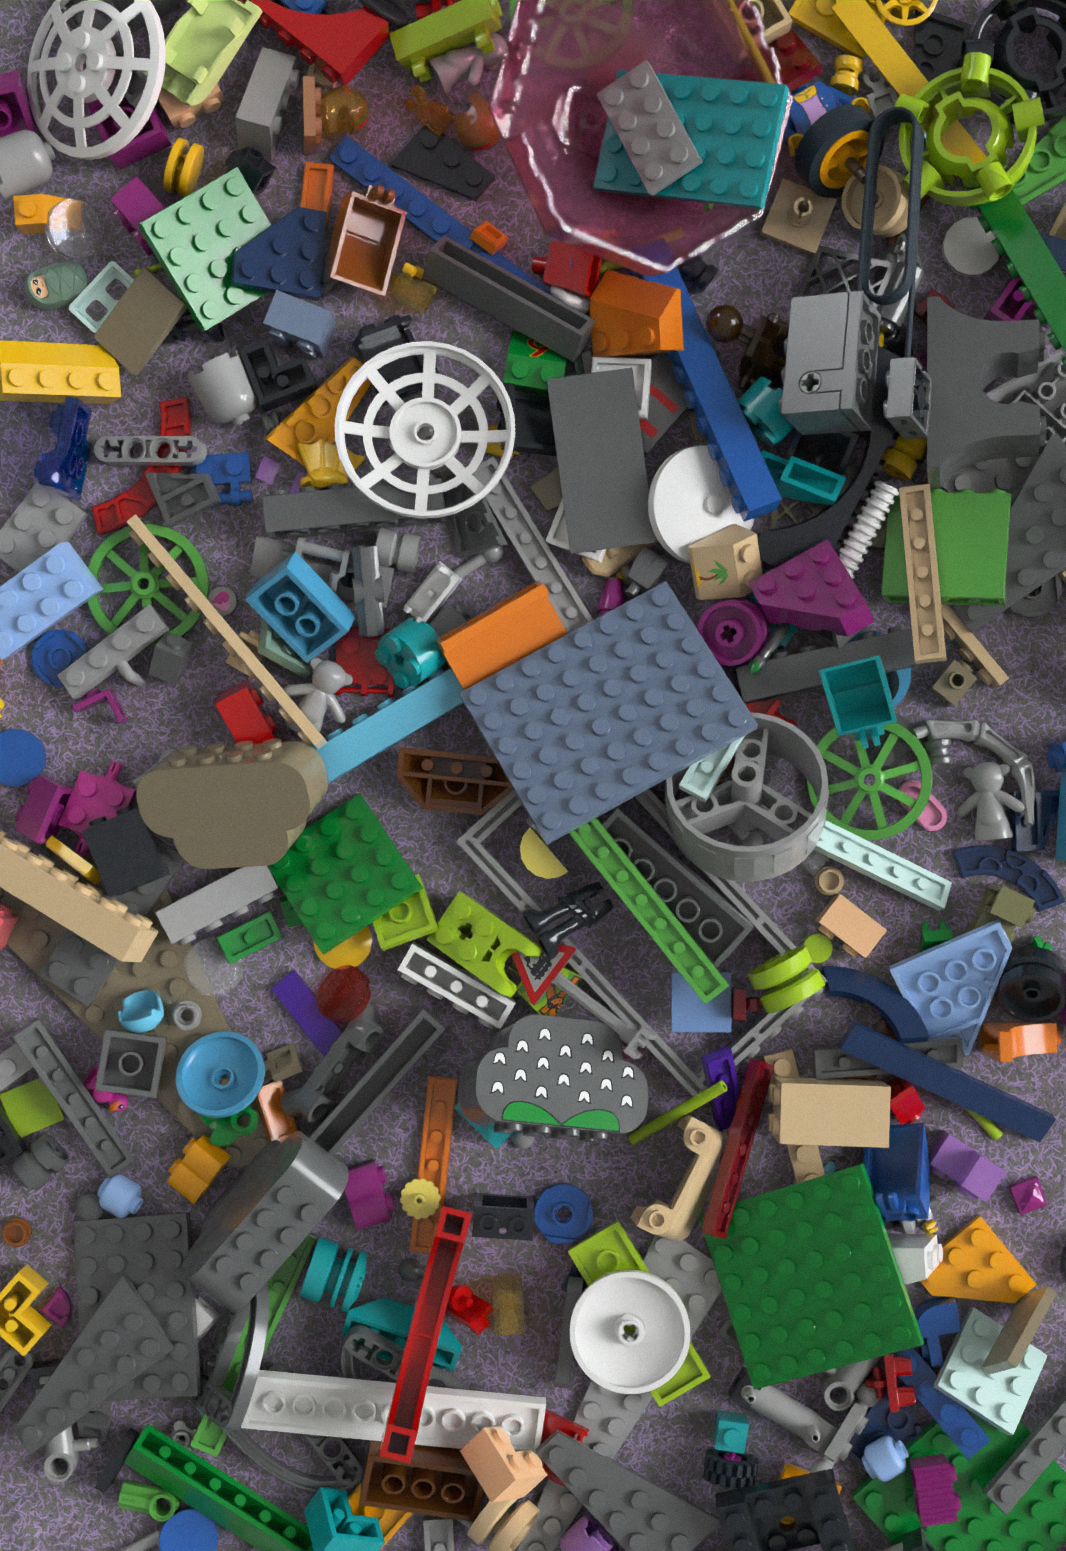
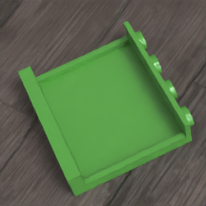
M930 489L941 604L1005 606L1010 507H1012L1011 493H1006L1004 490L992 489L987 491V493H975L971 489H960L957 493H945L942 489ZM895 495L893 498L895 500L894 504H890L888 507L890 512L887 517L882 597L885 603L910 604L900 495Z

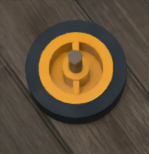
M848 104L826 112L810 126L798 145L795 154L796 172L818 196L832 198L842 195L845 185L852 175L862 184H865L866 169H864V166H866L868 137L874 119L862 107ZM884 135L880 143L879 159L884 148Z

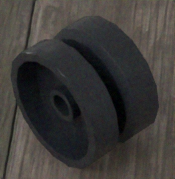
M1024 946L1011 951L999 980V1004L1004 1012L1015 1019L1025 1022H1041L1051 1019L1061 1012L1065 1005L1064 964L1058 955L1038 946Z

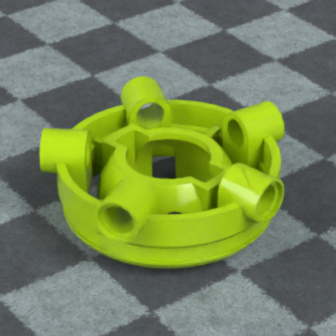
M971 52L966 54L963 67L950 70L934 78L921 88L914 97L904 93L901 94L894 107H904L912 111L923 129V135L933 117L932 110L935 108L937 111V115L928 130L926 151L923 152L921 199L927 194L941 203L953 206H973L988 201H996L1006 196L1012 190L1030 164L1036 142V127L1045 125L1040 97L1029 99L1022 86L1011 76L990 68L991 57L985 53ZM992 92H995L1008 99L999 107L990 100L980 97H991ZM977 110H980L989 117L992 125L990 139L985 145L989 156L973 164L969 156H956L948 152L942 145L941 136L944 135L949 125L962 117L975 116ZM1013 111L1020 143L1025 141L1026 143L1015 164L1005 172L1004 169L1009 162L1006 148L1013 149L1015 143L1014 130L1007 116L1008 113ZM901 122L899 150L908 172L902 181L909 189L913 125ZM952 175H956L962 178L964 187L979 188L969 191L944 190L943 180L953 185L954 176Z

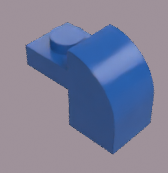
M938 1297L926 1300L914 1310L924 1344L919 1346L922 1358L927 1359L932 1367L944 1365L938 1336L961 1332L957 1303L952 1297Z

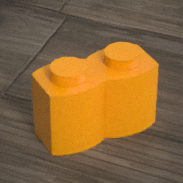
M205 1134L198 1140L192 1138L182 1150L185 1154L183 1160L179 1157L168 1170L172 1175L167 1183L192 1204H195L204 1195L231 1158V1155L220 1146L211 1144L210 1138Z

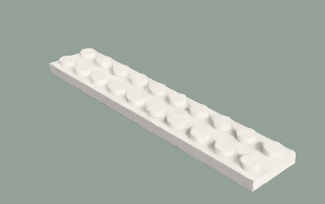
M259 1370L241 1428L381 1441L396 1383ZM427 1386L415 1445L462 1449L483 1428L500 1426L509 1435L510 1443L516 1452L532 1450L536 1454L535 1449L541 1443L546 1398Z

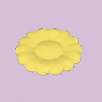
M425 1178L420 1180L413 1179L412 1182L406 1183L405 1188L401 1191L402 1197L400 1202L403 1204L402 1209L407 1211L408 1216H414L415 1219H420L421 1217L427 1219L429 1215H434L436 1209L440 1206L441 1195L438 1194V1187L434 1186L432 1181H427Z

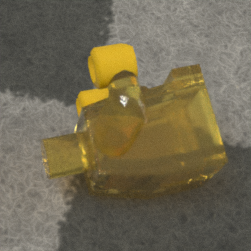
M405 263L402 269L404 274L399 273L396 275L391 272L388 283L392 285L390 291L401 303L417 312L426 313L439 287L426 281L422 282L424 279L423 268Z

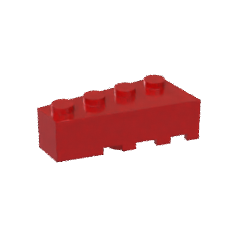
M249 679L217 695L215 705L236 743L252 741L253 744H261L269 739H280L275 731L278 729L275 720L270 713L266 714L262 706L264 703L256 687H252Z

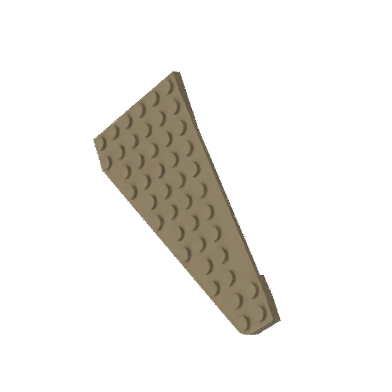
M88 848L85 857L82 858L97 869ZM59 857L51 859L55 862L53 867L61 871L66 869L79 877L77 882L86 886L87 884L96 886V884H93ZM0 887V902L12 907V913L20 916L6 944L38 975L67 931V928ZM166 887L147 917L153 922L151 927L159 932L141 962H123L119 960L90 1006L80 1002L40 975L38 976L102 1042L106 1029L126 1031L119 1023L118 1011L122 1013L123 1000L127 996L142 990L156 991L163 1004L164 1016L156 1028L143 1034L167 1037L157 1098L197 1139L203 1134L211 1138L214 1129L208 1127L202 1121L200 1115L189 1109L181 1099L176 1087V1071L181 1057L195 1041L214 1032H230L191 941L181 947L178 942L172 944L155 913L174 903L168 887ZM182 1001H193L202 1010V1020L192 1030L179 1029L173 1022V1009ZM184 1010L183 1017L185 1020H191L193 1014L190 1010ZM224 1079L221 1085L228 1084L230 1079ZM255 1099L248 1107L252 1108L257 1114L258 1124L256 1129L249 1135L239 1136L228 1146H220L231 1155L226 1166L234 1168L247 1166L268 1144ZM241 1116L238 1119V1125L246 1126L249 1121L248 1117Z

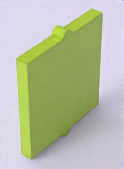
M39 1078L0 1094L6 1114L20 1138L65 1120L60 1105L47 1086L39 1081Z

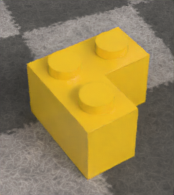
M28 1264L14 1276L0 1293V1336L22 1356H25L52 1325L30 1306L49 1282Z

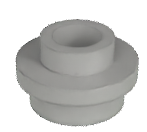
M182 1001L173 1009V1022L179 1029L192 1030L200 1024L202 1010L193 1001ZM184 1010L192 1012L193 1017L191 1020L184 1019Z

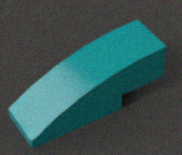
M764 450L761 454L780 496L806 502L835 504L846 477L794 456L786 460Z

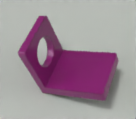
M99 689L90 691L83 695V701L72 706L74 712L81 713L108 700L118 722L124 724L128 722L114 691L110 689L102 692Z

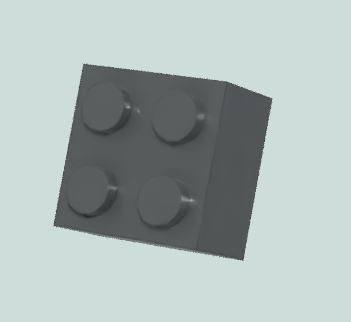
M106 1029L95 1090L156 1098L159 1092L167 1037Z

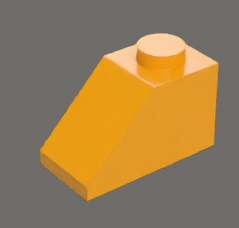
M47 194L13 196L15 225L24 235L82 231L80 201Z

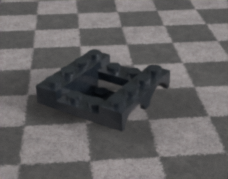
M833 1468L715 1494L716 1510L729 1551H788L821 1544L823 1551H855L847 1516L844 1514ZM787 1516L795 1519L791 1524L780 1522L783 1517Z

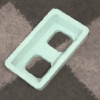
M114 261L109 262L69 305V310L94 333L98 331L119 302V300H114L106 292V287L114 279H118L128 289L134 281ZM95 300L102 303L108 310L107 314L99 322L94 321L86 313L87 307Z

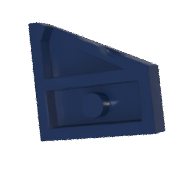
M1060 790L1035 791L1033 826L1025 824L1024 811L1015 812L1010 809V824L1013 837H1011L1012 851L1045 850L1050 837L1049 832L1054 827L1058 817L1056 812L1059 807ZM1021 792L1009 793L1022 802Z

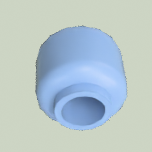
M116 1174L111 1178L108 1176L97 1192L100 1207L117 1218H125L130 1213L136 1214L143 1203L141 1186L122 1174Z
M883 1436L865 1447V1456L862 1457V1462L872 1479L877 1478L882 1482H887L905 1472L907 1467L905 1459L909 1455L900 1440L896 1442L890 1436Z

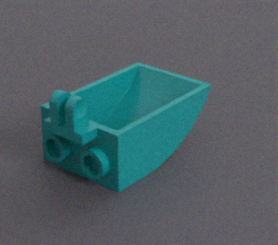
M880 655L819 669L818 671L838 736L853 733L855 741L861 740L863 749L869 748L867 738L871 737L875 746L881 745L879 735L885 734L883 725L895 723L897 718Z

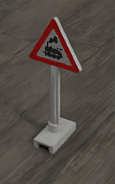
M559 945V953L552 960L546 956L544 951L536 959L522 952L511 954L531 1004L536 1005L550 985L555 984L620 1035L619 1038L628 1044L624 1052L633 1059H640L643 1056L637 1050V1047L644 1048L646 1046V1043L643 1041L645 1037L649 1040H655L657 1037L648 1028L641 1027L638 1030L630 1023L628 1025L562 975L561 971L577 951L576 947Z

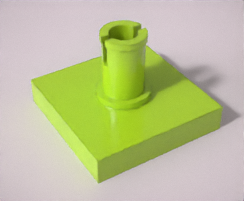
M419 874L415 876L423 889L372 922L380 948L383 951L439 931L422 878Z

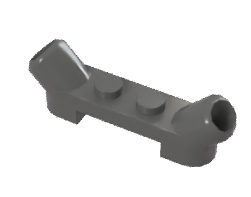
M357 1001L347 1006L346 1029L338 1040L332 1044L330 1051L321 1063L315 1067L302 1088L288 1090L283 1093L281 1107L286 1115L289 1117L304 1116L310 1123L314 1124L320 1122L328 1115L336 1104L330 1097L335 1087L360 1053L364 1051L372 1055L383 1039L384 1030L375 1023V1008L371 1004Z

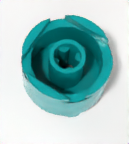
M759 377L738 400V403L746 421L753 427L751 430L752 434L760 442L764 443L767 441L774 446L779 444L794 426L779 410V398L783 396V390L779 387L777 390H772L768 387L771 381L765 377Z
M412 617L383 635L379 640L378 649L375 651L377 661L386 667L393 676L394 682L400 688L416 686L440 669L445 663V656L441 657L440 647L436 642V639L439 638L438 634L428 623L424 621L417 623L413 621L415 618Z

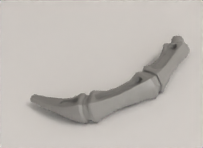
M925 718L922 720L920 727L911 729V733L917 739L927 737L928 741L950 738L961 739L966 742L973 741L974 744L986 747L994 752L1004 764L1009 765L1011 775L1017 781L1021 791L1022 803L1025 806V824L1033 826L1035 778L1033 763L1027 760L1028 756L1026 753L1004 740L986 722L978 723L977 720L948 721Z

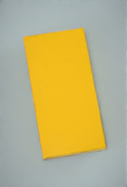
M51 835L45 844L48 849L93 884L98 885L102 880L94 866Z

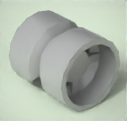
M381 527L376 541L379 565L390 567L394 563L398 570L414 573L422 537L410 533H404L402 537H399L397 531Z

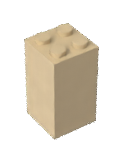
M774 1076V1084H769L768 1100L773 1104V1114H768L767 1118L768 1132H771L779 1144L889 1148L891 1087L880 1080L833 1078L816 1080V1078Z

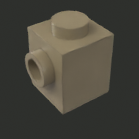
M952 660L946 664L927 689L948 707H952L959 702L977 678L971 674L974 670L962 660L958 662Z

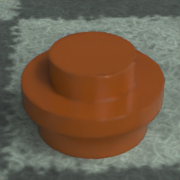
M21 1217L9 1219L2 1227V1238L11 1247L25 1245L32 1235L31 1225Z

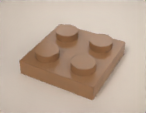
M303 76L302 84L304 155H315L316 145H321L322 118L316 117L321 116V87H315V77Z

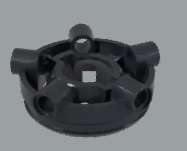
M1066 0L992 1L976 23L970 40H963L962 67L966 54L971 52L985 53L991 57L990 68L1011 76L1022 86L1029 99L1040 97L1041 102L1045 101V106L1047 107V109H1043L1045 121L1062 115L1066 112V102L1058 106L1054 95L1066 84ZM1036 8L1050 11L1058 15L1059 19L1055 21L1050 17L1038 15ZM998 16L1000 22L1008 19L1005 26L995 36L994 46L991 38L979 39L983 29L994 18ZM1037 26L1050 30L1046 39L1055 48L1059 63L1054 68V80L1042 84L1038 74L1023 70L1013 56V43L1020 31H1023V33H1033ZM992 92L991 97H980L990 100L999 107L1006 101L995 92ZM1012 111L1008 113L1007 116L1009 117L1010 122L1012 124H1015L1014 115Z

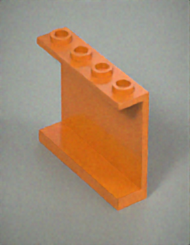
M536 581L436 639L438 646L463 690L470 688L567 635L564 626L547 597L550 593L543 582Z

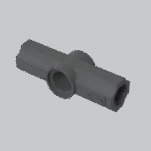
M377 545L353 546L351 552L354 570L352 588L354 605H357L359 636L369 637L385 634L382 608L384 589L382 576L379 573Z

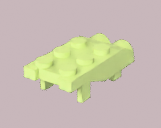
M187 0L192 7L176 22L165 39V72L161 88L191 108L203 102L215 88L263 12L259 6L247 0L243 4L238 0Z

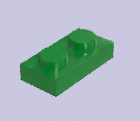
M270 911L215 939L227 963L232 964L283 937Z

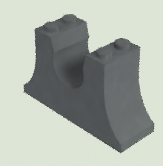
M940 296L927 297V373L932 379L927 438V476L930 489H940L955 473L979 462L1000 458L1038 457L1039 446H1045L1046 416L1040 417V405L1024 402L1013 404L998 403L990 399L983 390L990 382L1001 377L1020 378L1037 373L1038 362L1044 361L1045 331H1039V320L989 321L977 319L954 310Z

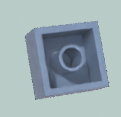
M278 290L275 291L263 322L268 335L273 337L272 342L284 348H289V345L301 348L299 352L312 359H316L317 355L325 358L337 328V323L331 311Z

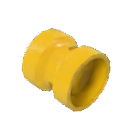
M851 55L837 56L833 67L836 72L831 77L830 86L849 96L857 94L860 84L858 76L862 74L864 62L860 58Z

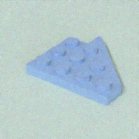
M997 919L890 965L889 970L903 998H906L923 1020L929 1038L950 1037L952 1035L960 1036L962 1038L963 1052L967 1056L972 1050L1011 953L1012 945L1000 920Z

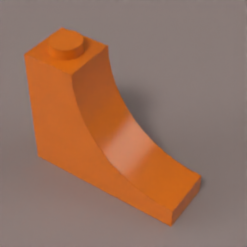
M1050 1020L1041 1022H982L979 1030L980 1052L999 1062H1013V1058L1023 1055L1057 1053V1045L1061 1044L1060 1028L1057 1027L1055 1022Z

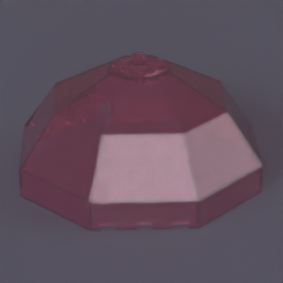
M517 0L506 40L509 54L503 53L489 111L545 235L645 276H653L670 272L677 265L695 257L708 249L709 246L727 238L740 230L739 228L763 216L764 210L714 204L711 211L705 212L702 203L601 192L593 188L608 118L596 94L615 82L617 70L631 71L647 60L654 72L660 74L783 84L778 72L781 70L773 47H768L762 32L765 27L757 6H752L750 0ZM790 90L787 97L785 112L780 130L766 201L769 194L773 174L775 171L780 147L782 144L786 124L788 121L793 101ZM584 115L587 117L586 122L590 124V127L585 129L580 124V119Z

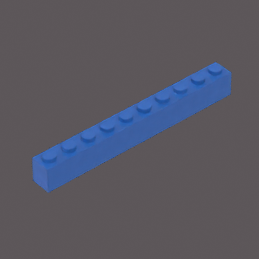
M665 240L632 250L629 263H627L629 275L681 289L684 350L664 354L666 357L670 356L674 365V377L678 383H682L685 390L684 398L686 404L690 409L693 408L697 417L696 425L701 435L704 434L708 441V453L713 461H717L720 468V480L724 487L729 488L734 511L737 514L740 513L743 522L775 511L782 498Z

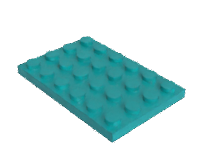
M617 70L615 81L629 71ZM655 73L703 163L653 196L645 188L609 117L607 118L593 186L595 190L764 210L789 88L786 84Z

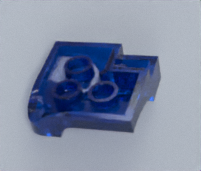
M67 396L65 404L57 403L56 411H53L50 416L49 425L52 428V433L58 437L57 444L51 452L42 453L41 461L38 460L36 462L34 477L38 479L40 486L55 490L68 499L80 501L92 444L86 440L92 410L79 398Z

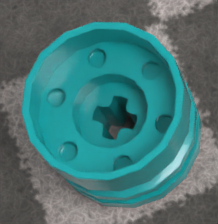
M320 1236L301 1289L300 1298L319 1303L326 1291L331 1293L329 1307L334 1308L337 1297L341 1296L344 1297L341 1311L348 1313L349 1308L358 1298L367 1271L368 1252L361 1250L357 1263L350 1261L354 1247L350 1246L344 1257L340 1258L337 1257L339 1242Z

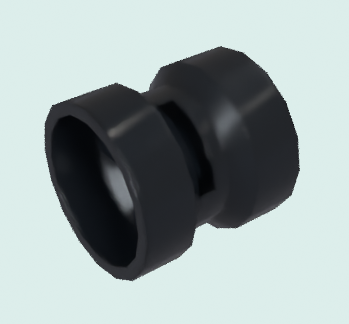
M694 252L679 273L684 281H695L694 288L703 293L719 269L713 264H706L703 261V257Z

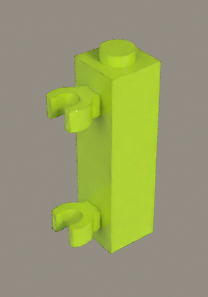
M461 0L390 33L396 60L408 71L412 70L416 78L419 77L420 82L423 83L432 79L427 62L435 57L445 55L450 50L458 49L475 41L478 49L482 48L484 55L495 51L490 34L502 29L499 19L502 16V10L498 1Z

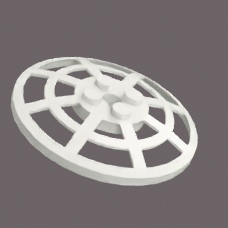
M56 0L44 16L35 35L30 52L27 88L32 115L39 131L58 151L79 159H102L128 145L148 121L162 87L166 56L164 32L160 18L150 0H134V3L121 13L115 7L103 1L87 0L73 5L63 14L61 9L70 0ZM95 10L103 11L112 18V21L102 31L92 27ZM84 11L81 27L70 32L66 21L75 14ZM140 13L144 17L148 30L150 59L134 57L133 38L127 23ZM52 22H54V26H53L52 29L50 30L49 35H48V37H47V39H46V41H45V44H44V47H43V51H42V55H41V59H39L40 53H41V49H42V46H43V43H44V40H45V37H46V35H47V33H48V31H49V29H50V26H51ZM118 31H120L123 41L124 57L116 56L115 47L111 40ZM58 33L62 43L58 49L57 56L48 58L51 45ZM86 60L87 67L85 70H83V64ZM55 70L58 85L50 96L46 71ZM115 70H122L119 83L111 96L107 89L113 80ZM132 71L148 72L142 97L129 118L118 105L128 89ZM37 73H39L40 88L46 104L42 114L36 88ZM64 95L73 99V118L64 115L57 108ZM99 99L103 107L93 115L84 118V103ZM111 115L121 129L105 142L87 147L85 128L98 125ZM52 116L60 123L74 128L76 147L63 144L53 137L48 130Z
M432 341L410 342L397 345L380 352L364 363L343 390L337 406L334 423L335 442L340 461L347 476L356 488L370 501L383 509L414 518H439L455 514L471 507L484 498L498 484L506 471L513 453L515 441V416L511 400L503 383L493 370L478 357L464 349ZM412 355H424L423 373L406 375L388 384L377 371L385 364L396 359ZM436 355L460 361L474 369L481 376L467 388L453 378L436 374ZM368 378L379 393L375 396L367 410L364 424L346 421L347 411L352 398L361 384ZM423 383L422 397L404 403L396 394V391L408 385ZM435 384L448 387L461 396L449 406L445 402L434 398ZM488 385L494 390L502 406L506 430L488 431L485 412L477 399ZM387 401L396 411L391 420L390 427L373 425L378 410ZM468 405L471 406L476 415L479 431H461L458 415ZM422 427H429L434 431V436L430 440H421L417 436L418 430ZM345 434L363 436L366 455L374 470L361 479L356 474L349 460L345 445ZM372 437L390 439L395 454L381 463L375 453ZM505 442L504 453L498 468L491 479L483 485L472 474L483 460L487 443ZM478 443L472 461L465 468L454 457L459 450L460 444ZM402 463L418 469L417 485L404 482L393 476L391 472ZM446 465L456 476L447 482L429 486L430 470ZM384 479L400 490L416 494L415 510L391 504L377 496L369 488ZM462 483L474 493L469 499L452 507L427 510L429 494L446 492Z

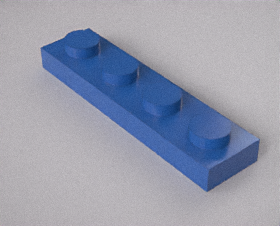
M915 1348L900 1351L895 1355L911 1357L912 1375L899 1377L907 1386H914L915 1396L968 1460L991 1441L962 1405L933 1387L938 1376Z

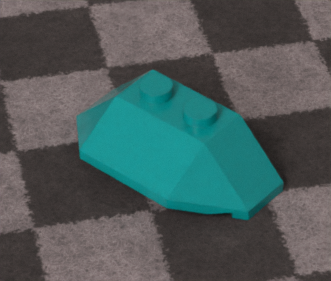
M381 1298L348 1311L341 1334L345 1337L352 1327L364 1325L405 1349L415 1307L388 1298ZM443 1320L432 1365L440 1370L454 1371L462 1351V1346ZM360 1338V1340H355L354 1342L359 1344L361 1341L365 1342V1339ZM386 1350L377 1353V1357L385 1360H390L393 1357L392 1353Z

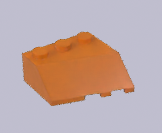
M607 270L589 299L590 317L595 320L591 332L593 357L628 358L684 350L681 289Z

